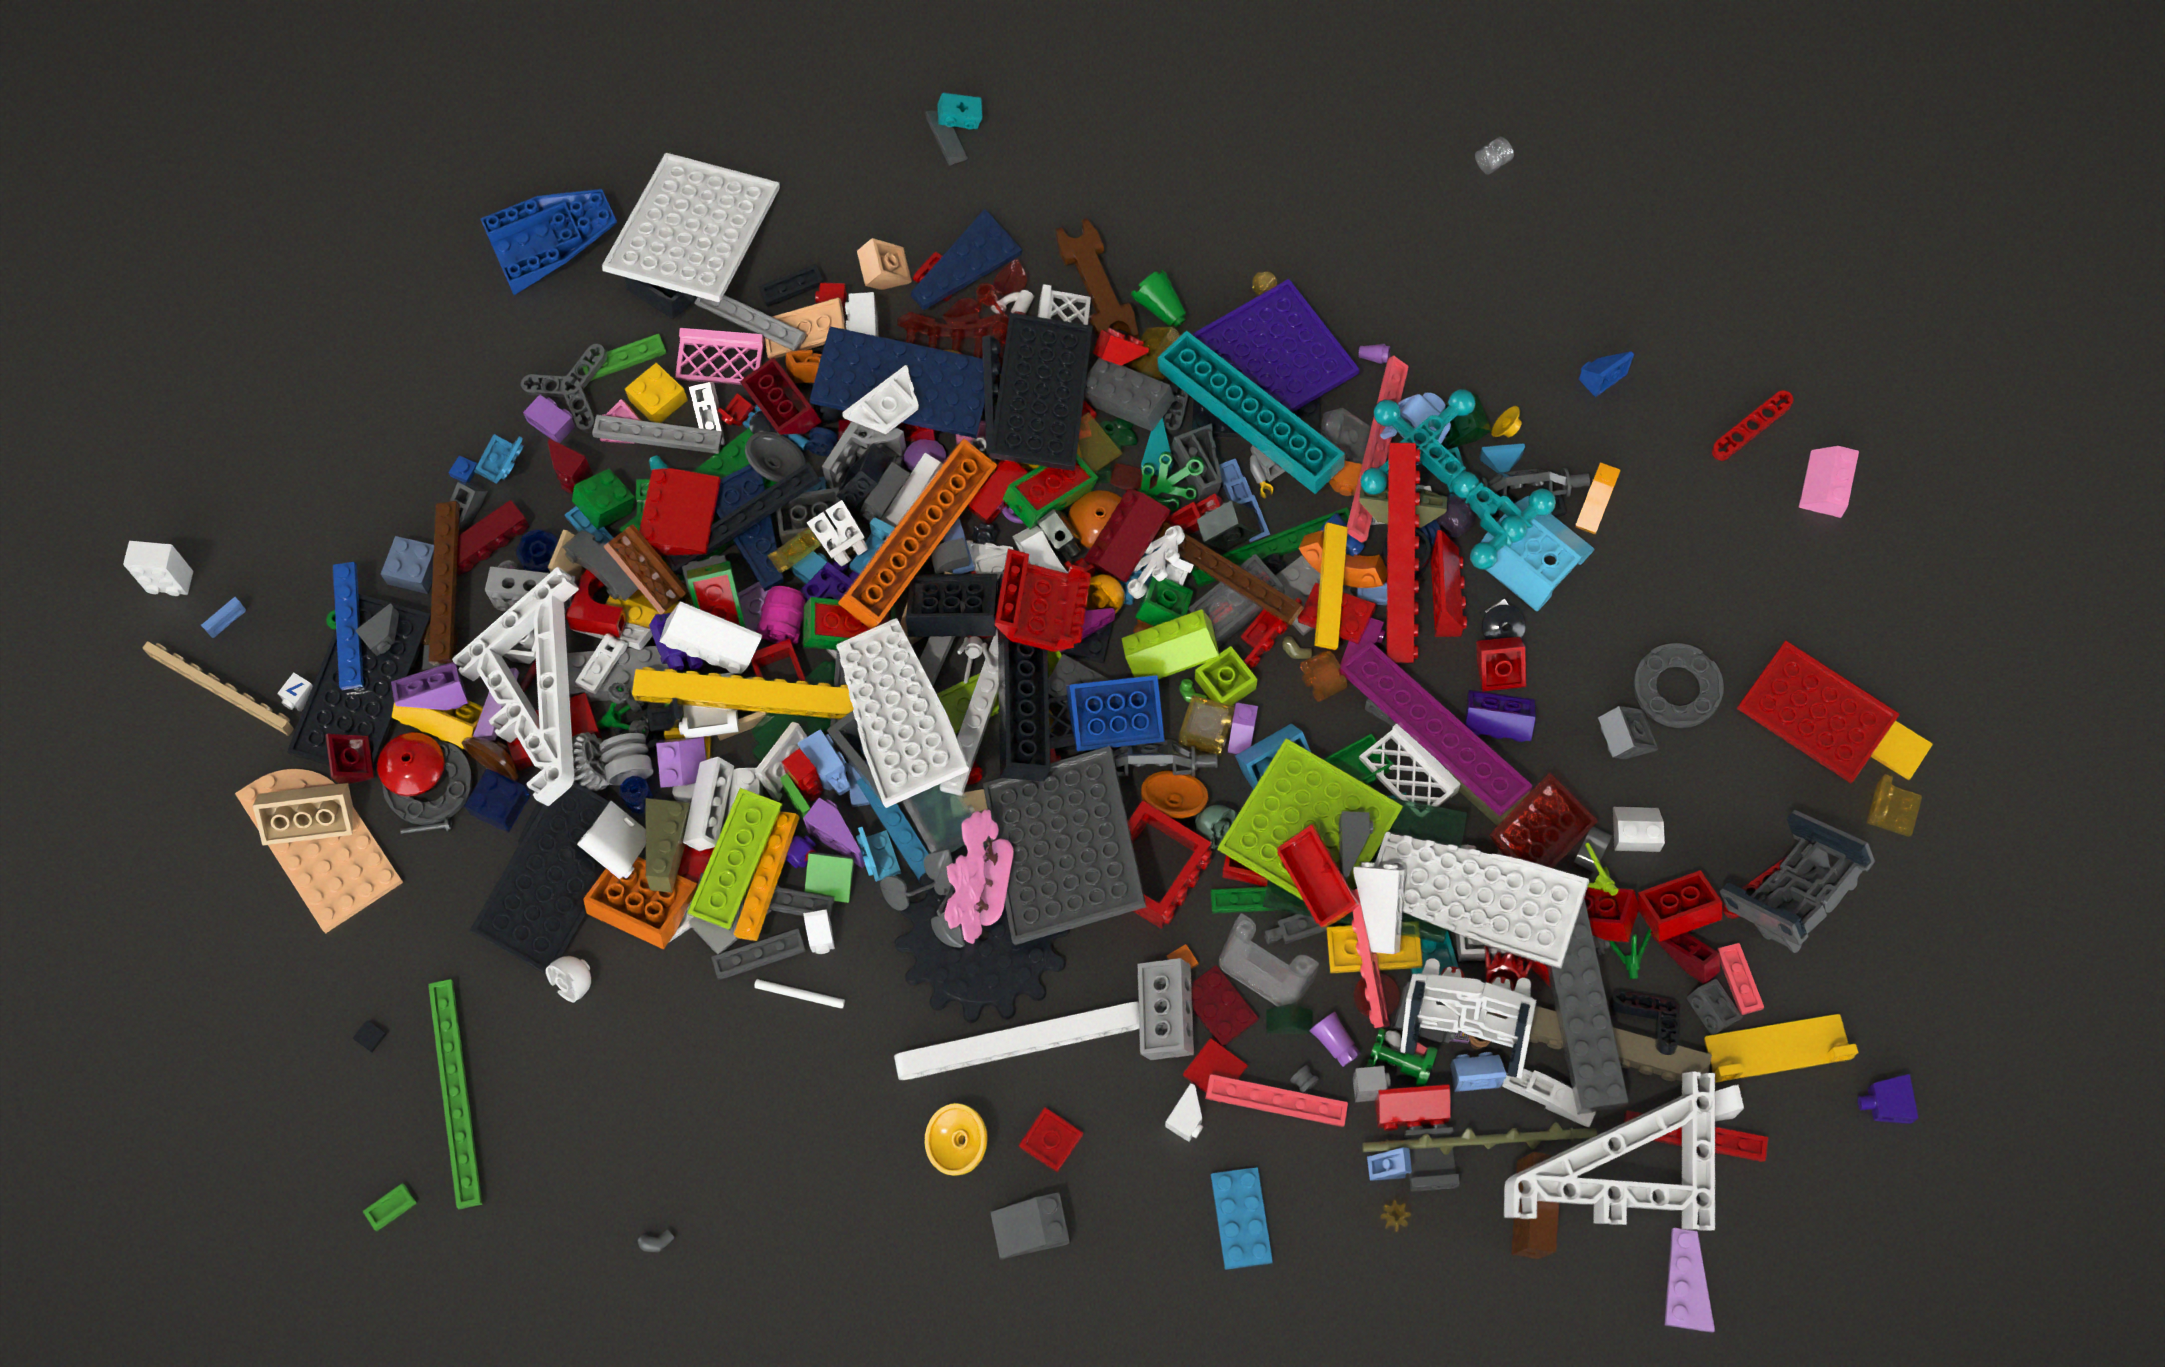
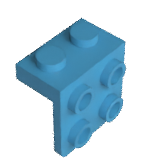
M493 434L474 472L496 484L501 478L505 479L515 464L513 463L523 449L524 445L521 444L523 438L519 436L512 444Z

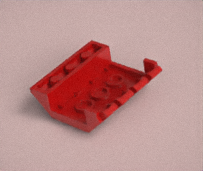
M1008 548L994 625L1013 642L1053 652L1074 648V644L1081 643L1083 628L1080 626H1084L1085 607L1087 606L1089 593L1087 589L1090 587L1091 574L1084 573L1083 567L1071 565L1068 573L1028 564V553Z

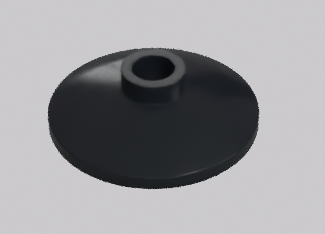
M1497 605L1485 614L1482 621V632L1486 640L1520 637L1522 639L1525 632V620L1520 611L1515 607ZM1505 622L1509 625L1506 631L1502 629V625Z

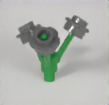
M613 683L612 686L608 687V697L612 703L607 713L601 720L597 721L598 727L600 729L611 726L629 730V733H641L646 738L649 733V727L645 720H635L631 725L620 723L621 715L629 709L634 714L639 710L642 711L643 701H635L632 693H629V689L624 684ZM624 701L628 704L619 711L614 710L616 704L623 703Z

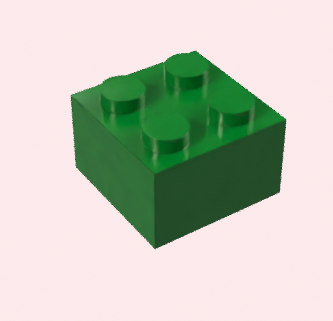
M610 468L575 484L572 502L597 530L631 514L635 499L634 495Z

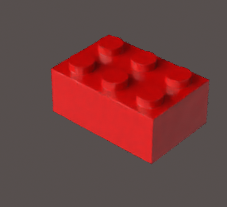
M1701 870L1638 892L1639 912L1659 942L1722 920V900Z

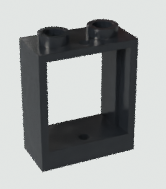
M873 443L848 468L836 497L854 509L878 485L890 456Z

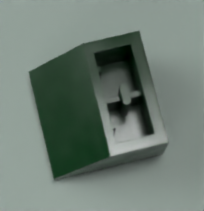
M1473 394L1476 403L1474 410L1466 416H1456L1450 421L1451 428L1443 440L1446 449L1476 442L1492 431L1477 394ZM1448 401L1445 403V409L1449 406Z

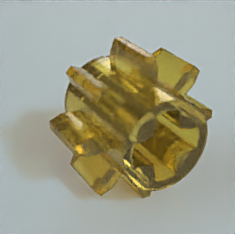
M1268 271L1262 274L1258 272L1253 277L1252 289L1260 296L1277 286V279Z
M1393 1200L1391 1207L1386 1204L1383 1208L1387 1214H1382L1380 1218L1386 1219L1385 1228L1393 1226L1395 1231H1398L1401 1224L1407 1227L1408 1223L1404 1218L1410 1217L1411 1213L1405 1212V1203L1400 1206L1397 1205L1396 1200ZM1393 1211H1396L1397 1215H1401L1398 1221L1395 1220L1394 1216H1390Z

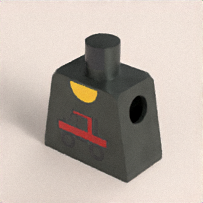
M1053 509L1037 521L1058 551L1067 552L1071 559L1078 557L1082 553L1077 545L1081 538L1065 513Z

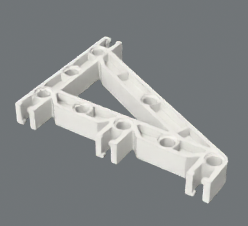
M556 567L452 659L456 665L460 666L458 670L461 675L472 681L481 676L495 701L503 706L499 712L489 719V722L497 728L495 732L502 739L511 743L518 737L534 766L541 769L526 784L531 790L535 791L533 794L535 799L547 806H550L565 793L574 782L564 602L577 592L579 588L574 582L570 581L572 579L570 574L559 567ZM533 629L535 633L539 717L502 658L503 655Z
M1682 1073V1096L1509 1177L1505 1183L1504 1217L1536 1219L1537 1201L1594 1204V1223L1626 1224L1627 1207L1682 1210V1229L1715 1230V1073ZM1697 1079H1700V1082H1699V1091H1698ZM1697 1098L1700 1101V1108H1698L1696 1103ZM1682 1126V1185L1577 1178L1582 1173ZM1609 1140L1613 1142L1612 1150L1608 1145ZM1697 1146L1700 1148L1699 1156L1696 1152ZM1520 1181L1522 1182L1524 1187L1522 1193L1518 1189V1184ZM1564 1185L1568 1187L1567 1196L1563 1192ZM1609 1188L1613 1192L1612 1198L1608 1196ZM1654 1191L1657 1195L1656 1201L1652 1197ZM1697 1195L1700 1196V1203H1699V1204L1697 1203V1200H1696ZM1519 1198L1522 1199L1523 1214L1518 1213ZM1609 1205H1611L1612 1220L1608 1219ZM1698 1211H1699V1223H1700V1226L1697 1225Z

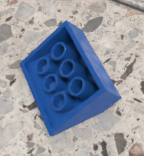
M1157 675L1066 686L1076 751L1101 749L1108 746L1112 748L1165 742Z

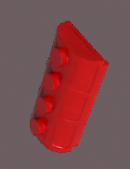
M1311 824L1277 848V854L1315 922L1320 927L1333 924L1359 906L1357 899L1346 883L1344 876L1333 860L1315 825Z

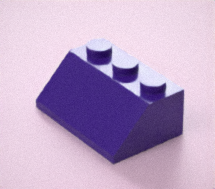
M1468 691L1465 726L1475 735H1491V737L1502 739L1503 737L1513 738V740L1518 742L1532 740L1536 718L1534 699Z

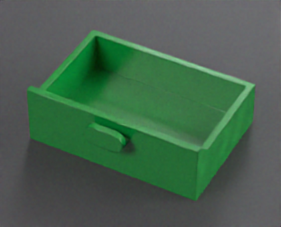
M1372 734L1323 759L1366 785L1378 779L1376 777L1377 773L1384 770V775L1391 772L1389 767L1394 764L1384 753V764L1387 765L1372 773L1359 759L1361 754L1377 742ZM1382 752L1381 754H1371L1367 758L1372 763L1381 764Z

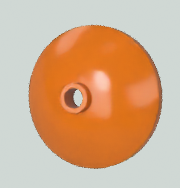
M1104 490L1091 491L1073 503L1068 519L1080 536L1081 541L1079 543L1087 548L1092 547L1111 514L1122 498L1119 495ZM1103 512L1104 514L1099 516L1096 513Z
M1161 771L1150 775L1144 780L1141 788V797L1144 802L1170 818L1182 819L1194 816L1206 807L1208 792L1201 781L1189 774L1173 775V771Z

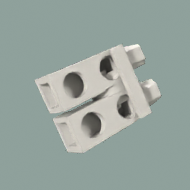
M841 500L825 510L837 529L833 528L824 512L808 521L807 524L830 557L834 558L842 567L851 561L845 550L852 546L859 556L868 549L863 540L865 537Z

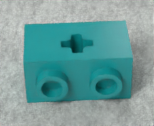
M942 93L937 104L938 125L977 129L982 120L981 98Z

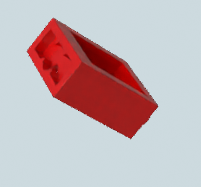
M790 639L755 651L751 663L757 677L763 678L760 667L790 657L799 681L806 682Z

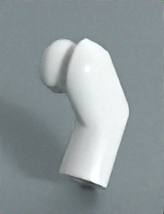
M1387 1031L1384 1040L1389 1043L1391 1049L1400 1052L1401 1035L1397 1031Z

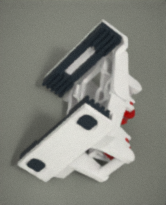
M1432 958L1428 959L1422 974L1412 975L1406 1000L1400 1052L1414 1055L1420 1027L1458 1033V1030L1471 1036L1513 1047L1507 1076L1521 1079L1536 1000L1530 997V980L1520 978L1513 991L1512 982L1505 977H1496L1491 983H1482L1477 979L1464 978L1463 971L1453 966L1446 967L1441 975H1439V961ZM1436 1001L1442 1002L1444 1005H1436ZM1487 1011L1508 1016L1507 1020L1487 1014Z

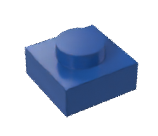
M458 456L448 473L451 477L462 482H470L475 475L474 470L477 463Z

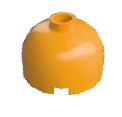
M1105 574L1091 578L1090 587L1087 589L1089 593L1086 607L1089 610L1113 608L1116 614L1123 606L1125 599L1124 589L1120 582L1112 576Z

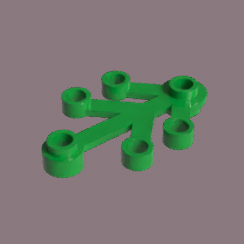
M1165 451L1159 457L1160 469L1157 485L1149 489L1150 479L1155 472V466L1152 463H1145L1142 467L1143 478L1141 488L1136 491L1146 494L1171 511H1175L1180 505V500L1177 497L1171 496L1168 499L1156 496L1162 492L1183 496L1188 500L1194 499L1197 495L1195 486L1189 485L1184 488L1174 486V484L1189 474L1193 476L1201 474L1204 462L1199 457H1191L1185 467L1167 478L1168 467L1173 457L1170 452ZM1167 456L1170 460L1167 462L1163 461L1162 457ZM1198 462L1199 467L1192 466V463ZM1146 467L1151 468V469H1152V472H1150V473L1146 472V471H1145V468H1146ZM1192 490L1194 494L1189 495L1187 494V491ZM1175 501L1177 505L1171 506L1169 502Z

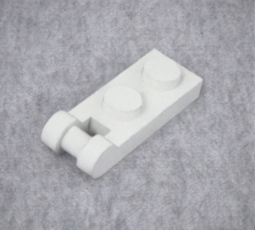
M607 633L576 679V685L596 694L621 654L626 651L628 643L623 640L618 641L615 639V636ZM610 647L614 648L612 652L607 649Z

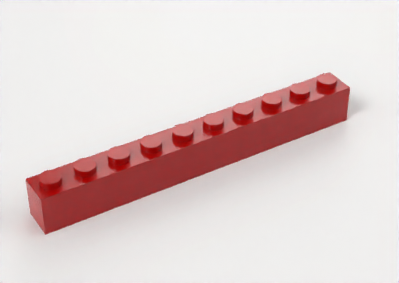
M1389 443L1386 655L1394 663H1414V659H1418V646H1414V637H1418V624H1414V615H1418V602H1414V593H1418L1419 581L1415 580V571H1419V558H1415V549H1419V536H1415V527H1419V514H1415V506H1419L1420 494L1415 492L1416 484L1420 483V471H1416V462H1420V449H1416V443Z

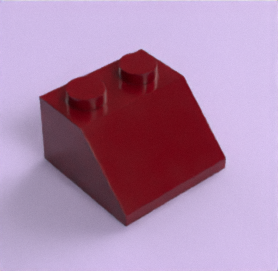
M552 439L548 440L557 479L562 485L561 488L572 494L575 484L594 476L585 456Z

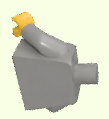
M1252 446L1250 470L1257 484L1260 483V495L1265 499L1264 489L1270 490L1271 495L1273 494L1272 485L1267 484L1265 480L1270 482L1284 473L1285 470L1256 447Z

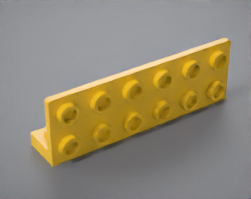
M1840 1014L1710 1035L1704 1038L1707 1053L1712 1055L1710 1065L1712 1073H1715V1083L1851 1060L1858 1054L1856 1044H1848Z

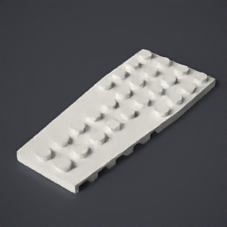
M897 618L836 645L845 674L844 678L848 685L850 701L854 708L853 713L858 724L862 748L885 808L970 771L950 719Z
M1390 832L1385 833L1375 862V867H1384V864L1398 865L1397 869H1405L1402 912L1489 947L1560 969L1589 883L1587 878L1522 859L1493 853L1492 855L1481 853L1478 850L1462 849L1449 844L1447 846L1430 840L1414 839L1406 835H1394Z

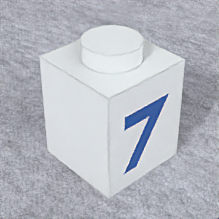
M293 673L278 692V695L282 698L281 703L290 710L296 708L301 712L306 705L313 685Z

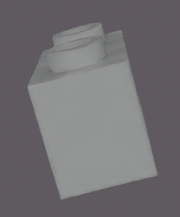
M1384 1066L1357 1068L1352 1079L1355 1102L1374 1101L1379 1090L1390 1087L1389 1073H1385Z

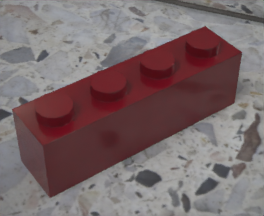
M511 500L458 536L457 574L459 576L470 571L481 560H486L491 553L498 548L506 546L511 539L523 534L530 527L526 518Z

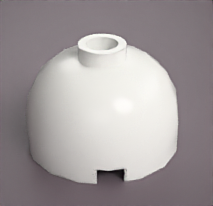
M573 956L560 957L546 968V975L551 985L556 984L561 989L558 993L570 1002H575L582 998L591 985L590 967L583 959L580 960Z

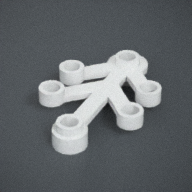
M1180 526L1168 528L1165 536L1150 543L1145 551V554L1149 555L1140 559L1134 572L1139 571L1145 565L1147 567L1138 579L1131 580L1127 586L1128 592L1134 598L1139 599L1147 592L1145 581L1151 573L1157 581H1162L1167 576V571L1165 570L1166 560L1173 564L1179 559L1178 545L1185 538L1183 529Z

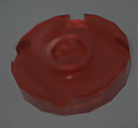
M1380 973L1389 1016L1398 1006L1400 998L1399 988L1394 980ZM1362 977L1355 986L1353 998L1358 1011L1370 1018V1001H1367L1365 996L1366 979Z

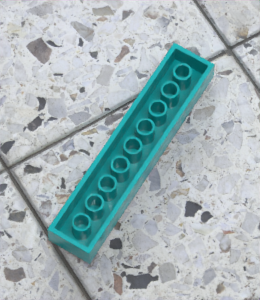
M1188 331L1184 332L1157 357L1160 373L1314 494L1344 467V452Z

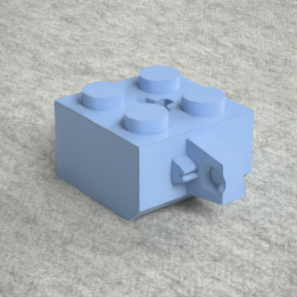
M820 729L798 742V746L816 767L822 788L826 790L834 789L840 796L851 789L847 781L846 772L848 768L845 764L846 761L840 751L837 752L834 748L835 744L829 734L824 735Z

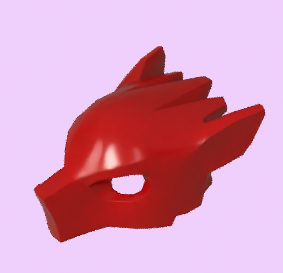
M1485 946L1486 982L1491 983L1496 977H1505L1512 982L1514 991L1517 981L1520 978L1527 977L1534 960L1530 959L1523 969V959L1520 956L1516 961L1514 954L1507 952L1501 957L1500 952H1497L1493 962H1491L1489 949Z

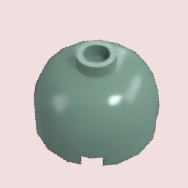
M1223 805L1209 806L1196 817V833L1211 842V849L1217 850L1236 819L1237 812Z

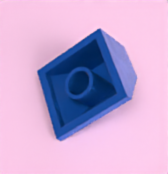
M1630 351L1597 358L1592 363L1589 361L1581 368L1579 380L1596 397L1627 375L1634 353Z

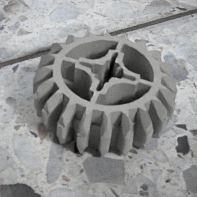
M586 732L572 737L574 780L593 792L602 790L609 785L604 771V767L608 763H604L601 758L602 754L599 750V745L602 743L601 738Z

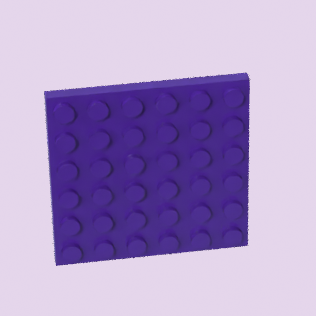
M1289 279L1192 334L1291 412L1296 411L1358 375L1360 370Z

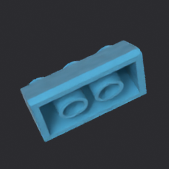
M1293 724L1287 725L1235 755L1244 777L1253 790L1286 738L1311 752L1303 732Z

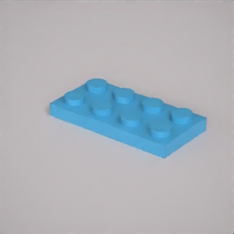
M1258 1167L1212 1173L1211 1180L1225 1270L1272 1263Z

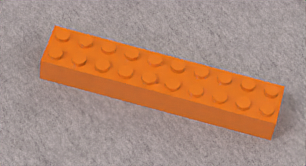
M963 438L838 601V604L870 629L875 628L993 472L997 464Z

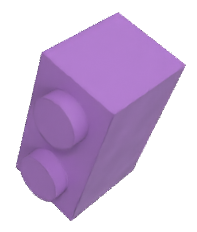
M539 395L523 412L529 424L558 443H561L575 428L572 414L566 409L561 410L551 398L545 399Z

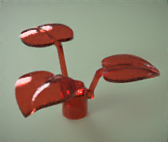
M1015 259L1005 266L996 276L993 285L982 283L977 287L976 293L978 297L976 300L978 304L972 298H963L942 315L943 319L956 329L967 330L974 327L980 321V316L977 312L982 310V303L986 306L994 305L1006 320L998 328L999 337L1002 341L1006 342L1009 318L996 302V293L1001 295L1020 292L1025 288L1027 276L1020 261ZM1019 311L1014 312V313H1016V314L1026 315V314H1024L1023 312H1019Z

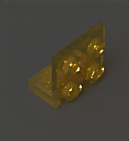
M1884 774L1877 783L1866 823L1910 837L1914 830L1922 796L1894 787V785H1891L1893 776Z

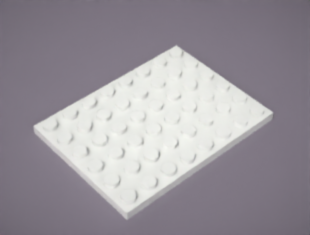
M665 153L602 265L603 271L720 302L780 188L779 182Z

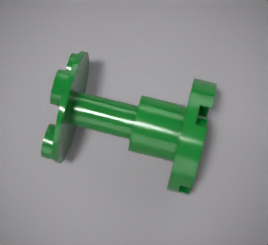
M1380 1027L1376 1041L1380 1043L1375 1042L1370 1056L1374 1060L1369 1059L1367 1067H1374L1376 1060L1380 1059L1401 1067L1400 1072L1416 1077L1415 1087L1426 1086L1438 1049L1429 1045L1424 1056L1418 1053H1414V1055L1404 1054L1382 1046L1387 1030Z

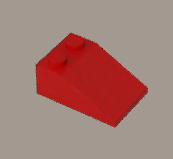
M1587 887L1584 899L1592 935L1607 941L1628 942L1639 911L1635 891L1633 889L1618 888V893L1612 896L1609 892H1604L1602 889Z

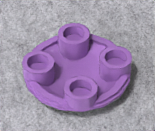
M917 440L909 445L904 453L905 466L911 471L914 470L924 453L937 459L942 464L946 460V452L943 446L937 441Z

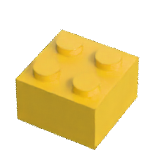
M657 363L652 365L625 388L629 401L651 422L662 423L688 401L684 388Z

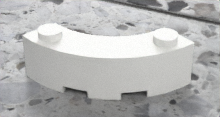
M1038 526L1031 530L1027 528L1013 536L1019 551L1029 554L1028 564L1068 573L1049 545V538Z

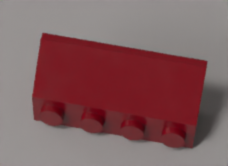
M774 357L740 381L779 435L805 434L822 422Z
M1128 488L1096 541L1089 549L1084 561L1089 565L1093 564L1098 573L1110 575L1126 583L1171 510L1146 494Z

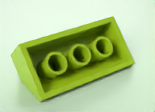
M1203 609L1121 638L1125 657L1134 678L1157 675L1158 679L1220 658L1212 621Z

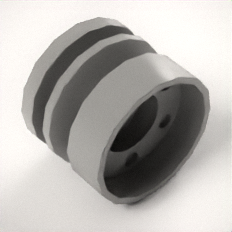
M621 734L604 740L599 745L602 761L608 763L604 767L608 784L615 786L633 784L653 774L651 759L645 755L648 752V746L645 745L646 738L643 734Z

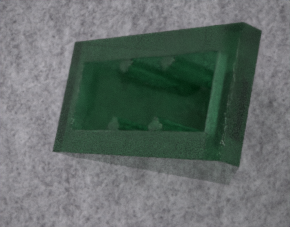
M1292 1004L1266 1010V1033L1312 1034L1310 1032L1313 1028L1312 1010Z

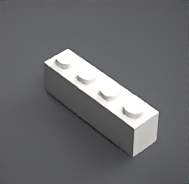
M720 757L700 762L683 838V843L698 851L715 847L720 836L734 765Z

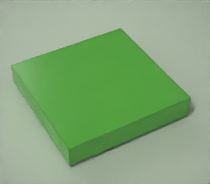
M785 774L780 777L785 794L803 819L809 812L810 807L789 775Z
M809 852L805 892L834 897V901L849 903L854 857Z

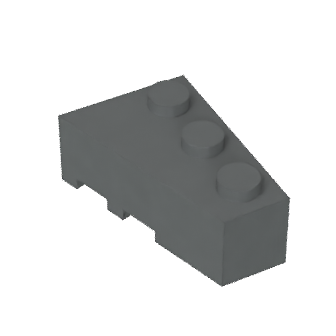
M1212 424L1174 437L1170 449L1180 469L1187 465L1191 457H1199L1203 460L1204 468L1201 474L1197 476L1189 474L1185 477L1189 485L1196 487V498L1198 501H1202L1214 493L1218 494L1222 483L1218 458H1216L1215 441H1213ZM1193 462L1192 466L1199 467V463Z

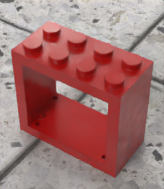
M1142 800L1128 821L1132 843L1134 844L1148 823L1194 852L1161 902H1155L1144 895L1146 907L1133 911L1162 929L1165 923L1169 925L1173 920L1175 908L1177 906L1181 907L1188 896L1186 894L1190 887L1194 888L1200 878L1198 876L1202 869L1206 870L1211 863V842Z

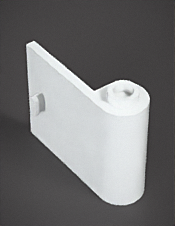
M724 673V674H720V675H721V677H730V675H734V674H733V673ZM683 705L684 717L682 722H679L680 735L685 736V739L739 732L737 710Z
M610 801L577 845L617 878H627L635 869L632 865L646 845V829Z

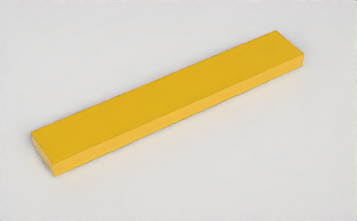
M1326 523L1324 527L1314 646L1336 650L1339 641L1348 527Z

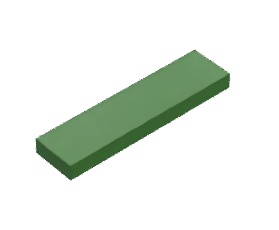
M659 333L608 351L606 361L591 381L667 354ZM589 359L587 360L592 366L594 365ZM588 366L583 367L585 375L589 372Z

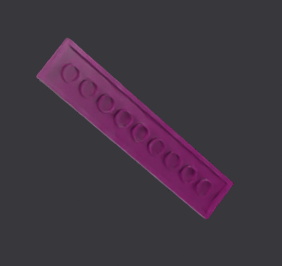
M1371 641L1339 667V672L1499 816L1503 815L1532 789L1531 783Z

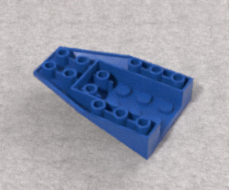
M602 189L536 196L481 218V222L513 295H516L568 262L617 224Z

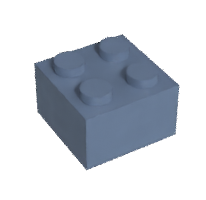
M395 536L381 572V576L387 585L428 594L433 580L434 545Z

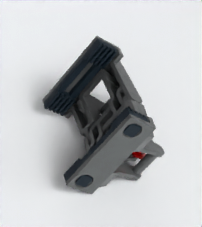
M1794 810L1786 820L1792 834H1794V839L1800 842L1779 866L1781 871L1773 873L1751 896L1747 894L1746 890L1729 882L1723 887L1720 894L1729 911L1754 923L1764 938L1768 940L1773 939L1796 953L1800 950L1802 943L1809 937L1808 933L1827 916L1826 912L1830 913L1834 910L1848 890L1855 889L1858 883L1857 878L1863 871L1867 872L1875 863L1868 842ZM1827 853L1839 858L1832 868L1830 867ZM1783 901H1786L1778 910L1775 909V908H1777Z

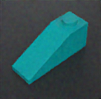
M1161 418L1157 426L1150 433L1141 463V476H1143V465L1145 463H1152L1155 466V472L1151 478L1158 479L1160 454L1165 451L1171 453L1163 418ZM1167 456L1162 457L1163 461L1167 462L1170 460ZM1171 462L1167 474L1172 473L1174 462ZM1146 467L1145 471L1150 473L1152 472V469Z

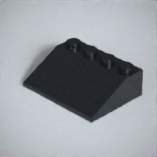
M915 575L909 585L906 623L908 637L996 636V626L994 624L997 612L998 575ZM960 601L965 603L963 613H961Z

